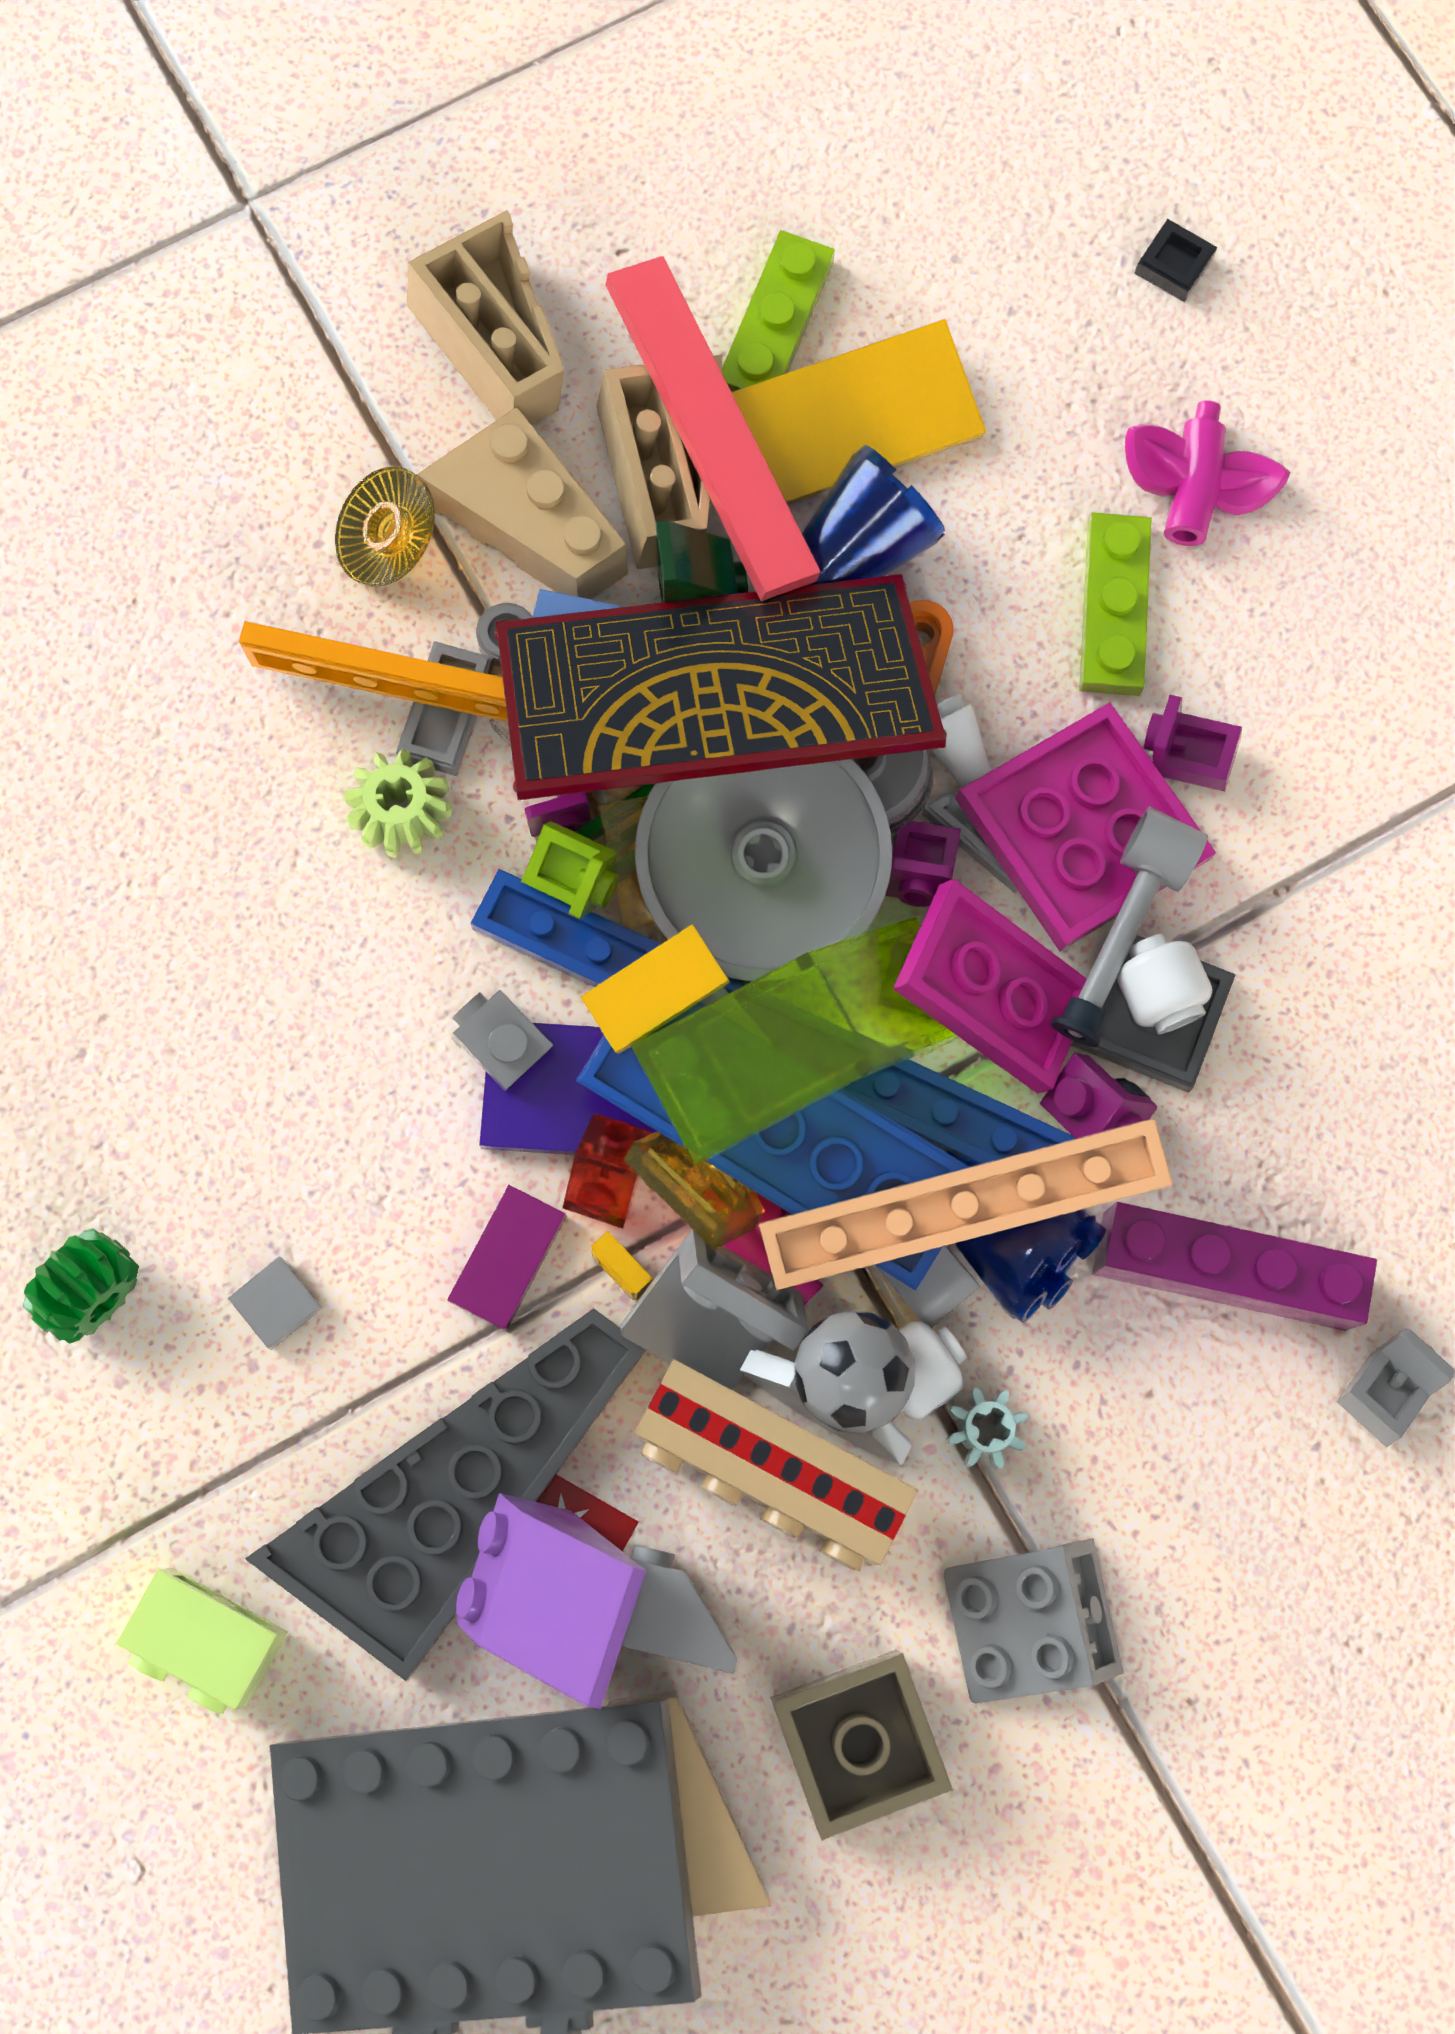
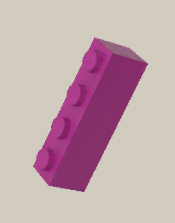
M1116 1202L1103 1212L1092 1275L1347 1331L1366 1325L1368 1322L1377 1259Z

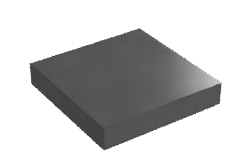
M1137 935L1132 945L1146 938ZM1129 953L1123 964L1131 959ZM1201 961L1212 986L1211 997L1203 1005L1206 1014L1192 1023L1164 1034H1158L1155 1026L1142 1027L1134 1021L1116 978L1102 1007L1106 1016L1097 1032V1035L1101 1038L1099 1046L1091 1047L1074 1040L1071 1046L1189 1093L1194 1088L1236 974Z

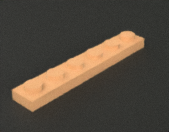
M1148 1119L762 1222L759 1224L776 1290L1172 1186L1173 1183L1155 1119Z

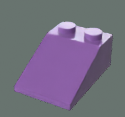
M499 1493L493 1512H489L484 1517L478 1534V1548L480 1552L472 1577L466 1578L460 1587L456 1602V1613L458 1616L456 1623L481 1648L589 1708L601 1710L646 1570L571 1510Z

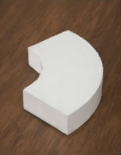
M756 1349V1351L751 1350L740 1369L759 1387L795 1412L838 1437L875 1455L902 1465L912 1447V1444L909 1442L910 1439L892 1421L882 1427L862 1434L836 1431L820 1422L802 1404L795 1385V1362Z

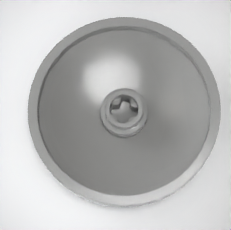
M852 759L655 783L644 804L638 823L635 840L636 873L646 907L654 922L667 939L693 924L727 977L753 982L784 981L804 976L832 963L846 953L869 928L881 907L889 884L892 868L891 831L884 806L875 787L864 771Z

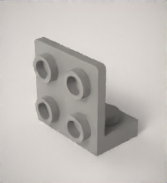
M695 1228L691 1229L620 1325L621 1335L669 1364L675 1359L731 1390L744 1376L740 1369L751 1350L763 1351L768 1343L774 1339L794 1351L809 1332L801 1292L793 1287L776 1290L773 1275Z
M1094 1538L1070 1542L1034 1552L952 1566L944 1570L946 1589L971 1702L976 1704L1095 1686L1124 1673Z

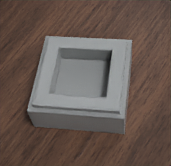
M280 1256L228 1297V1300L270 1350L277 1347L323 1309L286 1261Z

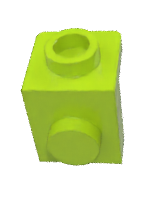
M550 821L543 825L521 882L571 905L568 914L581 920L594 911L596 907L604 909L610 901L619 880V874L612 872L619 852Z

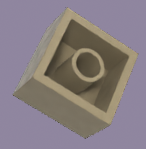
M893 1650L770 1697L821 1840L953 1790L902 1652Z

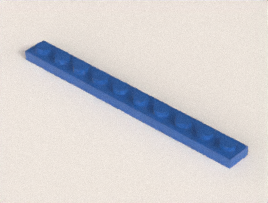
M498 869L470 923L472 930L593 987H596L661 945L593 912L579 920L568 914L571 905L522 883V879L501 869ZM727 977L730 983L724 986V988L778 1050L936 1147L971 1164L980 1165L1075 1139L1069 1133L738 979Z

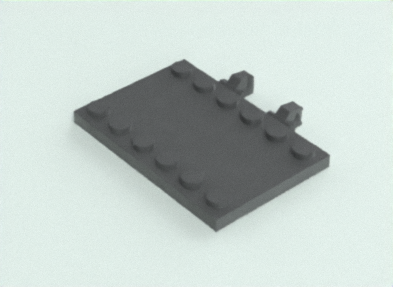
M668 1699L602 1706L601 1710L580 1708L286 1741L270 1745L292 2034H315L393 2027L392 2034H454L459 2030V2022L523 2016H526V2028L541 2027L540 2034H582V2030L593 2028V2011L694 2003L702 1996Z

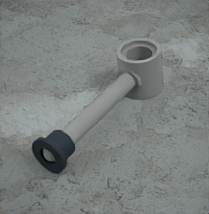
M1151 806L1147 808L1135 827L1120 860L1121 864L1133 869L1137 876L1079 997H1071L1062 1017L1053 1018L1051 1026L1056 1031L1078 1043L1091 1047L1099 1046L1101 1038L1097 1035V1032L1106 1016L1102 1007L1160 886H1167L1177 892L1182 889L1200 859L1208 839L1207 834Z

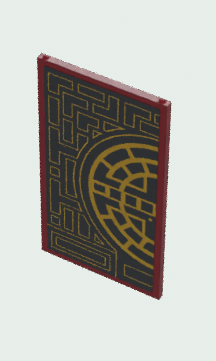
M902 574L805 585L762 602L757 592L754 591L496 622L494 636L499 645L515 777L513 790L517 793V800L946 748L947 732L942 725L906 591L907 584L904 582Z

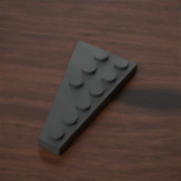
M593 1308L530 1353L529 1357L494 1382L491 1381L477 1391L469 1400L444 1418L434 1422L360 1475L352 1484L296 1521L295 1525L250 1554L245 1560L403 1680H409L457 1614L456 1602L460 1587L466 1578L472 1577L480 1552L478 1548L480 1526L484 1517L489 1512H493L499 1493L537 1502L646 1350L624 1338L618 1325Z

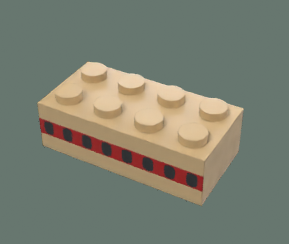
M675 1359L672 1360L634 1432L638 1440L646 1443L641 1451L642 1456L674 1474H678L682 1464L689 1466L706 1476L701 1485L702 1489L734 1506L738 1505L742 1496L765 1507L760 1520L793 1538H799L804 1528L825 1540L819 1552L853 1570L860 1571L864 1562L870 1565H882L918 1492V1489Z

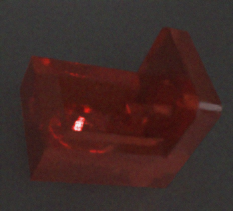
M600 1114L593 1115L575 1152L562 1209L623 1229L631 1211L641 1169L653 1140V1133Z

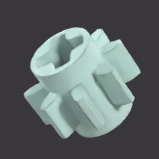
M978 1387L970 1390L969 1396L972 1408L966 1411L961 1407L952 1406L948 1410L950 1416L960 1422L958 1432L945 1439L946 1443L956 1444L962 1442L969 1450L964 1464L967 1467L973 1466L979 1460L980 1455H989L990 1463L995 1470L1004 1468V1457L1001 1450L1009 1447L1012 1450L1022 1451L1027 1446L1023 1440L1015 1437L1016 1425L1029 1418L1028 1414L1017 1413L1012 1415L1010 1410L1005 1407L1009 1399V1392L1007 1390L1001 1391L993 1402H985L981 1390ZM991 1412L996 1416L994 1428L1002 1433L1001 1439L994 1438L981 1445L977 1441L980 1430L971 1424L972 1419H980Z

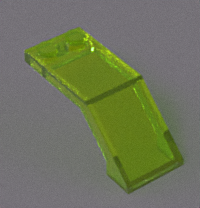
M916 917L809 951L631 1045L635 1057L694 1166L709 1160L862 1077L917 1055L922 1058L960 1038L893 989L921 927Z

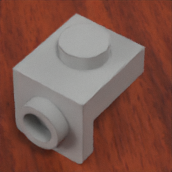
M500 989L489 1000L479 992L452 1018L460 1026L452 1033L451 1039L459 1048L463 1047L504 1091L553 1047V1044Z
M1405 1328L1369 1355L1336 1402L1387 1448L1402 1438L1428 1398L1452 1380L1455 1375V1369L1412 1330Z

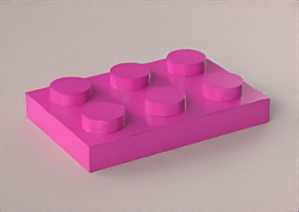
M951 879L938 886L893 989L1035 1093L1039 1094L1053 1090L1073 1041L1056 1031L1051 1026L1054 1017H1062L1071 997H1079L1087 978L956 879Z

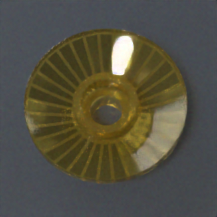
M384 467L364 477L347 496L336 523L335 550L342 569L353 580L370 587L390 585L407 575L423 556L433 532L435 509L428 486L417 478V474L403 467Z

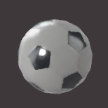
M847 1310L831 1315L813 1325L800 1343L795 1359V1385L802 1404L820 1422L840 1432L862 1434L888 1424L903 1410L915 1384V1359L907 1339L892 1323L871 1312Z

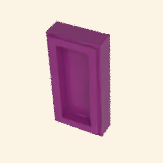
M508 1184L447 1300L507 1332L567 1218L566 1213Z

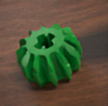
M94 1228L83 1231L79 1236L68 1237L61 1248L57 1251H51L50 1257L44 1264L36 1267V1276L25 1286V1299L22 1307L32 1316L31 1320L45 1333L50 1332L59 1341L64 1340L69 1344L80 1341L85 1335L94 1334L102 1323L111 1320L112 1314L119 1307L126 1304L125 1297L136 1286L139 1265L130 1257V1252L116 1239L112 1240L109 1236H106L103 1232L99 1233Z

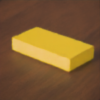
M692 924L580 997L615 1053L620 1054L726 986L730 981Z

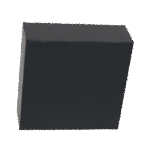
M1167 218L1139 260L1134 274L1185 302L1213 260L1218 247Z

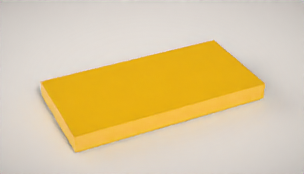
M946 318L732 392L787 505L983 437L986 433Z

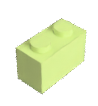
M166 1568L156 1571L116 1645L132 1653L128 1664L139 1672L159 1681H165L167 1675L170 1674L191 1686L187 1694L191 1700L208 1710L223 1714L227 1706L233 1710H238L249 1705L288 1631L173 1568Z

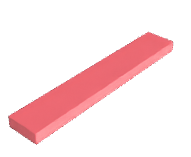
M664 256L608 273L605 284L761 602L816 582L821 571Z

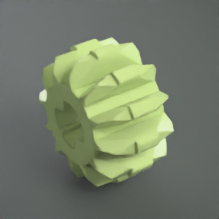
M402 748L396 757L395 764H388L386 757L382 753L376 752L373 758L377 769L372 773L365 768L355 767L353 775L360 787L345 790L344 799L346 804L354 808L346 817L351 830H363L361 840L368 849L377 847L384 841V849L387 856L395 858L400 852L401 844L408 842L411 851L414 854L420 855L423 851L420 837L425 834L431 839L440 840L443 831L436 820L446 819L452 815L450 802L443 799L450 791L448 782L445 777H433L435 768L433 762L427 757L412 765L409 751ZM408 798L410 805L405 809L399 805H394L389 810L387 803L391 799L402 803Z

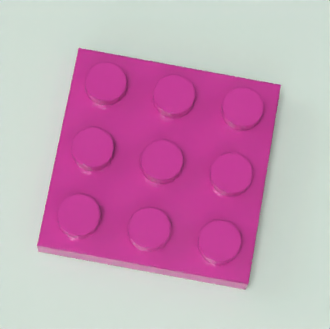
M1111 702L964 786L955 797V800L1060 952L1118 916L1137 876L1133 869L1121 864L1120 860L1135 827L1149 806L1201 831ZM1208 840L1194 870L1207 863L1216 854ZM1160 886L1158 892L1167 886Z

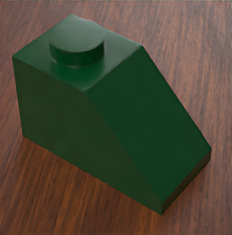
M671 521L655 522L657 575L661 603L748 592L746 570L741 561L733 562L730 539Z

